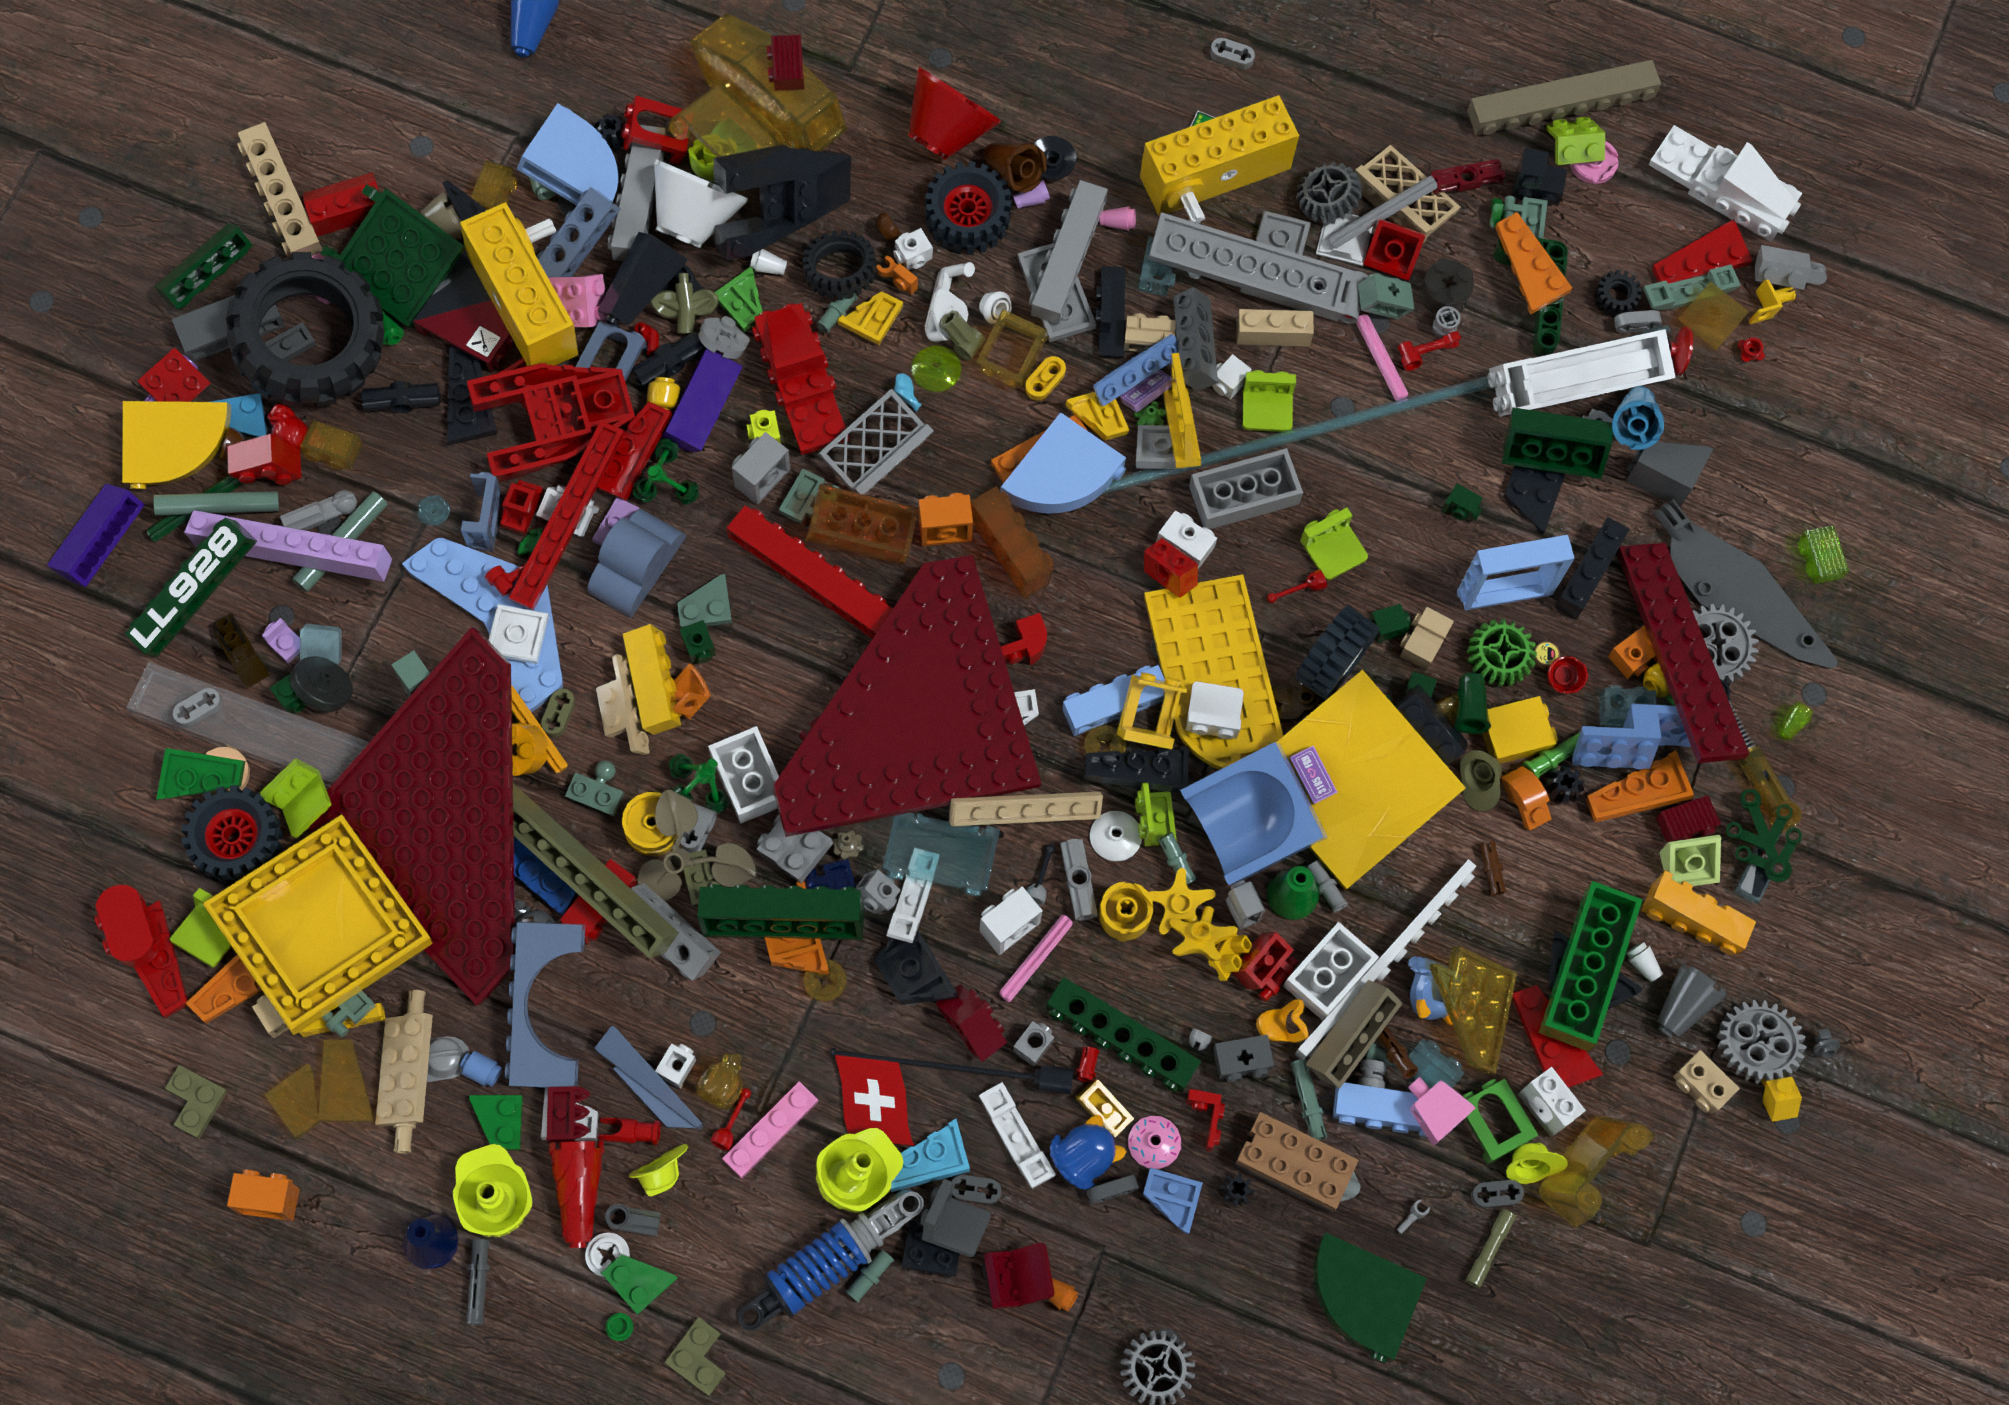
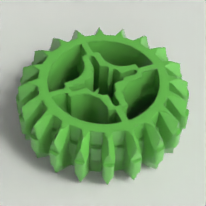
M1505 618L1501 619L1499 625L1495 619L1491 620L1489 625L1483 623L1480 627L1481 630L1476 629L1473 633L1474 637H1471L1468 642L1471 646L1468 647L1467 654L1472 655L1469 657L1468 663L1476 664L1472 669L1473 672L1480 671L1484 678L1485 676L1490 678L1488 680L1489 685L1494 680H1497L1499 687H1502L1505 681L1510 687L1514 684V680L1519 683L1523 680V676H1528L1531 672L1530 668H1533L1535 665L1533 659L1536 658L1537 652L1532 649L1535 648L1536 644L1535 642H1528L1531 638V633L1524 635L1522 633L1524 626L1519 627V629L1514 627L1516 625L1515 621H1512L1510 625H1506ZM1498 637L1496 644L1483 646V642L1487 639ZM1500 646L1501 650L1504 651V653H1506L1504 658L1503 655H1501L1500 652H1498ZM1515 659L1521 660L1518 666L1506 669L1508 662H1514Z

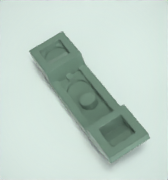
M1731 264L1711 269L1706 275L1668 284L1667 281L1646 285L1643 287V290L1652 309L1667 310L1690 306L1719 297L1739 288L1741 285Z

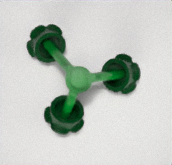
M662 439L660 443H657L655 453L659 461L655 466H651L648 469V478H643L634 483L632 492L636 499L644 503L651 502L652 498H655L657 495V488L654 482H666L677 489L676 497L682 501V504L688 505L697 500L699 486L696 482L692 483L685 480L679 484L667 477L666 471L662 469L664 463H670L678 458L679 447L675 442H671L670 439Z
M681 753L676 754L675 758L670 759V774L675 779H685L693 770H696L695 778L686 787L678 784L674 789L671 787L670 790L692 801L693 796L690 791L698 783H709L711 791L705 796L706 803L704 806L716 811V813H721L730 805V799L727 798L726 793L716 787L715 773L718 762L715 759H709L707 762L699 765L693 764L689 757Z

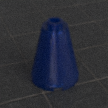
M426 1214L415 1219L406 1229L403 1238V1248L407 1258L414 1265L422 1269H435L445 1266L453 1259L458 1250V1233L454 1224L446 1217L438 1214Z

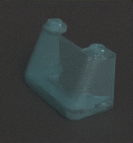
M912 813L896 815L892 824L883 871L887 872V877L903 880V876L965 889V894L980 897L981 893H987L999 842L1000 829L987 826V829H982L980 832L979 826H951L947 821L923 817V814L917 813L916 818L915 814Z

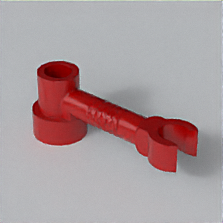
M1453 331L1441 339L1414 347L1411 341L1401 343L1398 346V350L1401 354V363L1405 371L1419 368L1423 364L1420 356L1422 354L1442 348L1448 349L1460 346L1459 340H1462L1458 331Z
M527 563L510 573H506L502 566L498 565L487 572L484 578L490 586H494L501 596H505L514 589L512 583L519 579Z

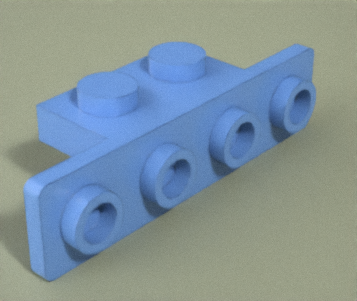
M1170 334L1094 384L1093 388L1099 403L1102 406L1107 405L1171 362V353H1178L1176 337Z

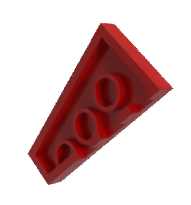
M1733 219L1653 265L1652 271L1657 283L1667 281L1669 284L1706 275L1711 269L1731 264L1733 269L1751 264L1752 258L1736 221Z
M648 402L628 424V429L624 432L625 434L597 489L627 501L633 490L634 483L638 481L673 415L671 411L651 402Z
M158 900L147 907L160 945L158 953L146 965L134 968L160 1013L166 1019L186 1007L188 998L174 946L170 941L171 935L163 905Z
M1537 985L1511 995L1543 1073L1552 1067L1568 1088L1603 1075L1585 1050L1539 1033L1549 1000Z

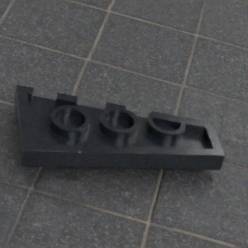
M455 346L449 347L448 446L498 434L492 409L474 412L469 396L467 381L483 377L480 362L477 358Z

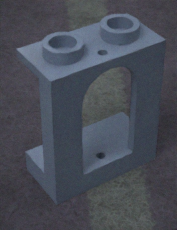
M599 321L576 367H591L604 340L609 337L627 345L616 369H622L626 382L641 351L645 353L647 351L646 341L637 332H627L622 330L620 326Z
M488 472L470 474L477 497H483L479 522L462 521L461 532L467 547L474 550L494 552L503 494L496 476Z

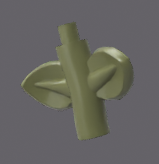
M679 273V283L675 284L676 292L671 290L661 291L653 298L650 304L661 317L668 319L678 316L677 334H690L694 332L695 315L700 317L710 315L718 304V295L707 289H698L693 292V284L689 283L688 273Z

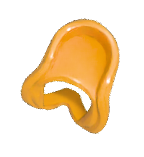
M1296 999L1281 1009L1263 1012L1256 1020V1027L1260 1035L1268 1034L1269 1041L1273 1042L1287 1041L1300 1043L1308 1038L1307 1026L1300 1019L1304 1009L1303 1000ZM1292 1010L1294 1011L1291 1013V1019L1300 1029V1031L1293 1034L1289 1033L1286 1027V1018Z

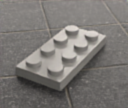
M1055 243L1017 254L1018 262L1031 294L1033 291L1037 292L1039 288L1037 284L1039 273L1041 270L1045 271L1047 264H1045L1046 255L1049 249H1054ZM1078 277L1060 324L1041 319L1049 342L1096 329L1094 317Z

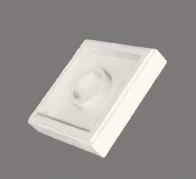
M498 604L488 641L506 659L538 664L549 615L548 613Z

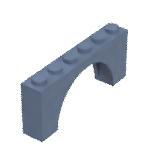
M517 922V927L512 929V943H516V954L511 955L510 969L514 970L515 974L514 981H510L509 997L513 998V1008L508 1010V1025H512V1034L507 1036L506 1050L511 1052L510 1063H506L505 1079H509V1086H578L579 1059L565 1057L552 1051L538 1038L529 1019L528 997L534 979L546 964L563 954L584 951L586 924Z

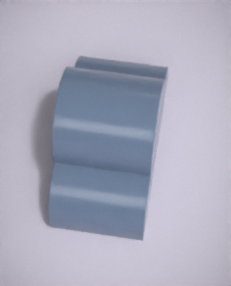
M638 509L629 519L621 518L611 528L601 546L598 556L599 563L588 584V594L632 618L685 540L686 534L643 509Z

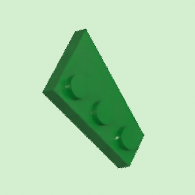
M165 748L156 800L206 793L207 791L212 792L221 786L225 789H230V785L241 787L246 761Z

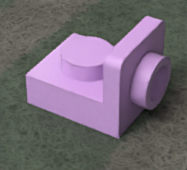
M281 618L276 622L270 623L265 628L262 634L265 642L288 664L303 651V640Z

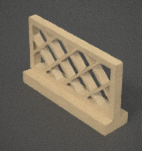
M1391 145L1365 166H1359L1354 172L1358 175L1359 182H1361L1362 196L1376 208L1402 193L1403 186L1412 187L1427 178ZM1390 155L1396 160L1397 165L1385 164V157ZM1369 170H1381V177H1375ZM1385 170L1396 171L1398 179L1386 178ZM1402 172L1410 173L1414 176V180H1403ZM1386 185H1397L1399 193H1393ZM1431 191L1432 196H1423L1416 200V209L1406 206L1388 217V219L1394 224L1425 234V242L1430 234L1459 211L1460 206L1445 192H1439V195L1436 196ZM1421 202L1432 203L1433 210L1421 209ZM1437 203L1445 204L1450 210L1448 212L1438 211ZM1422 216L1433 217L1434 223L1430 226L1422 219Z

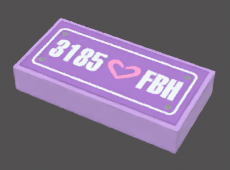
M1158 370L1120 396L1122 403L1135 412H1139L1172 387L1171 377Z
M1314 746L1289 758L1313 805L1337 793Z

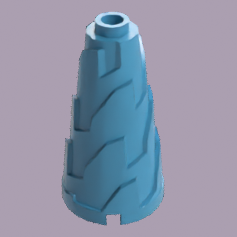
M1644 386L1633 387L1624 397L1613 417V434L1621 445L1625 444L1629 446V449L1641 450L1653 446L1660 440L1664 430V417L1659 405L1655 401V396L1649 388Z

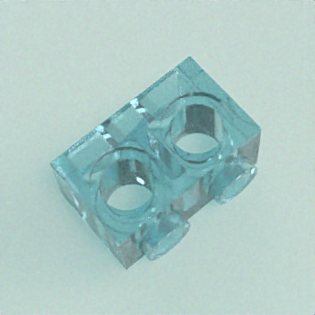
M1148 237L1138 291L1167 296L1168 288H1174L1176 273H1171V266L1148 260L1154 237ZM1153 276H1161L1163 279L1157 280Z
M1611 685L1604 688L1599 695L1600 725L1623 726L1631 704L1640 702L1646 705H1656V691L1648 690L1646 687L1623 689L1619 685ZM1610 701H1616L1620 705V709L1612 707Z

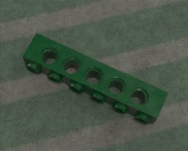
M1063 977L1047 1002L1046 1010L1049 1011L1048 1015L1056 1021L1062 1022L1064 1020L1071 1024V1029L1081 1036L1089 1035L1095 1039L1094 1043L1104 1050L1110 1048L1118 1053L1117 1057L1127 1064L1133 1062L1141 1067L1140 1071L1150 1078H1154V1076L1163 1081V1086L1176 1093L1178 1090L1183 1093L1201 1063V1060ZM1079 1004L1083 1008V1012L1079 1015L1072 1014L1069 1006ZM1094 1018H1102L1106 1026L1098 1029L1092 1025L1091 1021ZM1120 1031L1125 1032L1129 1040L1125 1043H1120L1115 1039L1114 1034ZM1143 1045L1148 1046L1152 1054L1148 1057H1143L1138 1053L1137 1048ZM1166 1059L1173 1062L1175 1069L1166 1071L1161 1067L1160 1062Z

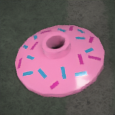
M1148 1116L1140 1119L1132 1127L1128 1136V1148L1131 1156L1139 1165L1148 1169H1161L1169 1166L1177 1159L1181 1150V1136L1177 1127L1170 1120L1161 1116ZM1153 1136H1157L1160 1139V1144L1153 1145L1150 1139Z

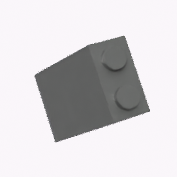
M1656 442L1649 448L1637 450L1626 471L1630 472L1626 481L1666 502L1674 498L1681 507L1693 489L1713 448Z

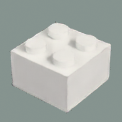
M1023 886L1017 891L1014 888L1002 897L1003 902L996 907L994 905L989 906L981 914L983 917L980 921L979 932L998 955L1005 952L1041 922L1042 909Z

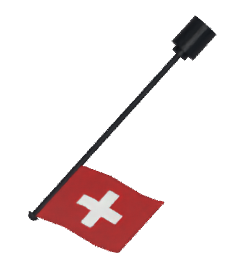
M832 1048L830 1051V1056L836 1058L842 1082L844 1120L848 1134H856L869 1128H878L887 1135L893 1144L915 1146L908 1126L906 1089L899 1064L1034 1080V1085L1039 1086V1091L1071 1095L1074 1068L1042 1064L1041 1070L1036 1069L1035 1074L836 1051V1048Z

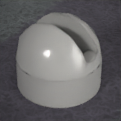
M1193 1028L1189 1036V1044L1193 1048L1195 1042L1200 1043L1198 1051L1204 1050L1210 1044L1212 1036Z

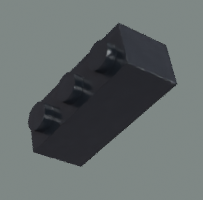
M1420 684L1398 699L1396 709L1446 766L1466 752L1468 741L1454 728L1453 723Z

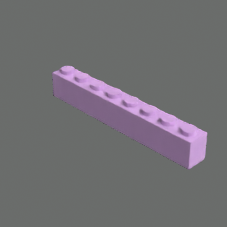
M193 510L184 532L194 546L197 547L201 541L207 539L213 532L215 524L226 517L237 521L257 540L256 544L245 556L382 582L385 581L392 561L384 545Z

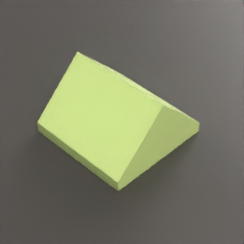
M1720 835L1668 842L1659 852L1663 870L1672 873V880L1677 883L1686 881L1693 886L1720 882Z

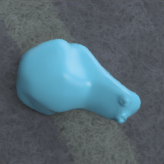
M904 373L897 374L894 392L917 412L921 404L914 396V386L911 378Z

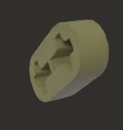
M558 689L552 694L543 715L541 725L549 737H560L565 732L575 708L574 696L567 689ZM566 696L569 704L564 703L560 711V705L557 700H562ZM558 716L557 722L559 727H554L553 730H550L548 722L553 723L555 717Z

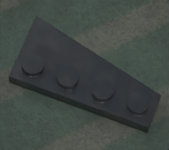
M1180 746L1179 749L1174 750L1157 748L1156 751L1143 752V749L1132 750L1131 753H1120L1119 751L1086 753L1084 759V780L1141 788L1142 783H1148L1149 789L1181 793L1180 790L1188 787L1189 747Z

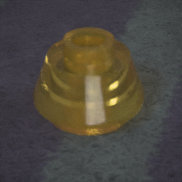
M1450 693L1435 703L1454 724L1457 714L1458 695Z

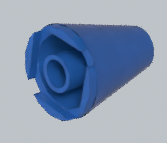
M511 0V49L515 51L514 54L528 58L529 55L535 53L558 9L559 0Z

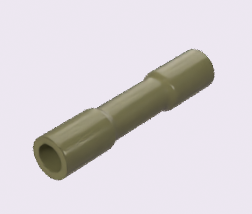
M1501 1209L1480 1256L1475 1260L1465 1280L1469 1285L1478 1289L1481 1288L1502 1241L1506 1238L1516 1219V1215L1512 1212Z

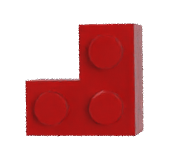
M272 434L227 446L228 474L242 483H251L257 478L267 477L279 485H288L291 481L301 479L300 450Z

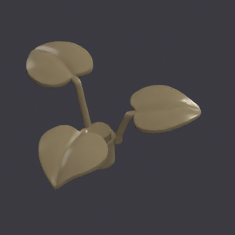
M669 789L663 792L656 806V825L663 835L672 836L677 833V838L672 846L673 851L665 856L664 861L652 859L643 864L638 875V885L645 883L664 901L669 900L681 888L682 881L677 873L687 866L706 862H715L712 866V875L719 884L726 887L741 885L756 877V867L752 857L743 847L734 843H724L718 846L716 857L691 860L689 853L685 849L679 848L682 839V832H689L696 826L698 821L697 809L688 798Z

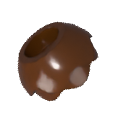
M886 211L877 216L875 225L887 240L898 239L902 233L893 224Z

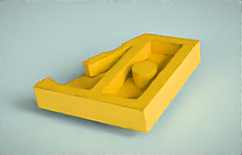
M881 291L873 296L870 301L858 305L852 313L845 317L844 315L839 317L838 325L880 345L903 308V302Z

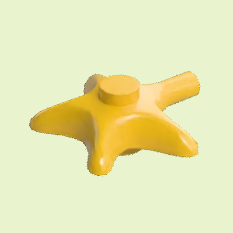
M1180 868L1176 873L1175 882L1169 890L1149 892L1152 900L1162 904L1165 908L1159 932L1161 934L1168 933L1171 929L1169 921L1173 918L1188 923L1199 922L1196 916L1197 907L1203 902L1213 899L1216 895L1215 891L1212 889H1188L1186 885V870Z
M1210 906L1204 907L1201 921L1196 923H1188L1173 918L1169 921L1171 927L1185 938L1183 943L1172 950L1173 954L1176 956L1202 954L1213 961H1219L1221 955L1215 946L1236 935L1238 928L1235 926H1213L1211 921L1214 909Z

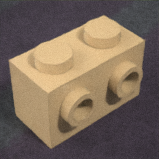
M1701 1050L1694 1054L1672 1076L1676 1080L1678 1088L1684 1093H1689L1696 1100V1105L1703 1112H1709L1711 1115L1717 1112L1740 1089Z

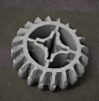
M1151 1331L1149 1341L1144 1334H1141L1139 1336L1141 1345L1135 1340L1130 1342L1135 1351L1125 1349L1124 1354L1130 1357V1360H1121L1120 1364L1127 1366L1128 1369L1122 1370L1120 1375L1130 1377L1123 1385L1128 1387L1133 1384L1135 1388L1129 1393L1131 1397L1137 1392L1142 1394L1138 1399L1139 1403L1142 1404L1145 1398L1149 1397V1405H1154L1155 1399H1159V1405H1165V1398H1168L1171 1405L1176 1403L1174 1393L1182 1399L1185 1394L1180 1388L1183 1387L1188 1390L1191 1388L1192 1385L1185 1381V1378L1193 1379L1195 1377L1194 1373L1187 1372L1188 1368L1195 1366V1362L1185 1361L1186 1358L1192 1355L1191 1351H1187L1184 1354L1180 1351L1185 1347V1342H1181L1178 1346L1173 1344L1177 1339L1176 1335H1173L1169 1341H1166V1331L1161 1332L1160 1339L1156 1338L1155 1331ZM1149 1347L1164 1348L1157 1358L1144 1357L1140 1354ZM1171 1352L1179 1363V1376L1174 1374L1175 1372L1168 1366V1358ZM1164 1357L1161 1369L1165 1374L1161 1375L1159 1373L1151 1381L1154 1371L1151 1364L1154 1363L1156 1365ZM1136 1362L1141 1364V1367L1147 1372L1148 1377L1144 1386L1136 1376ZM1158 1380L1171 1381L1176 1384L1167 1391H1151Z

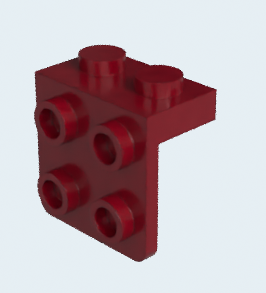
M1035 1243L1012 1251L984 1254L993 1309L1017 1308L1054 1296L1055 1291L1045 1243Z

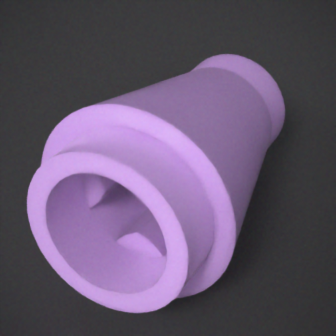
M1043 180L1032 191L1018 192L1012 195L1018 209L1043 204L1045 200L1050 199Z

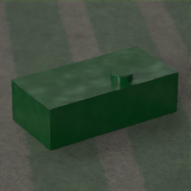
M1513 407L1503 442L1502 464L1602 479L1612 446V422Z

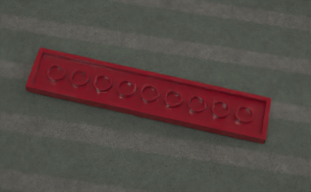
M1666 543L1620 546L1616 552L1697 763L1746 759L1749 754L1748 748Z

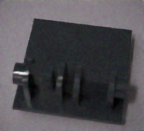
M910 1220L902 1267L907 1268V1271H923V1274L932 1272L931 1275L933 1276L934 1273L948 1276L947 1278L956 1276L960 1253L922 1240L924 1226L919 1221Z

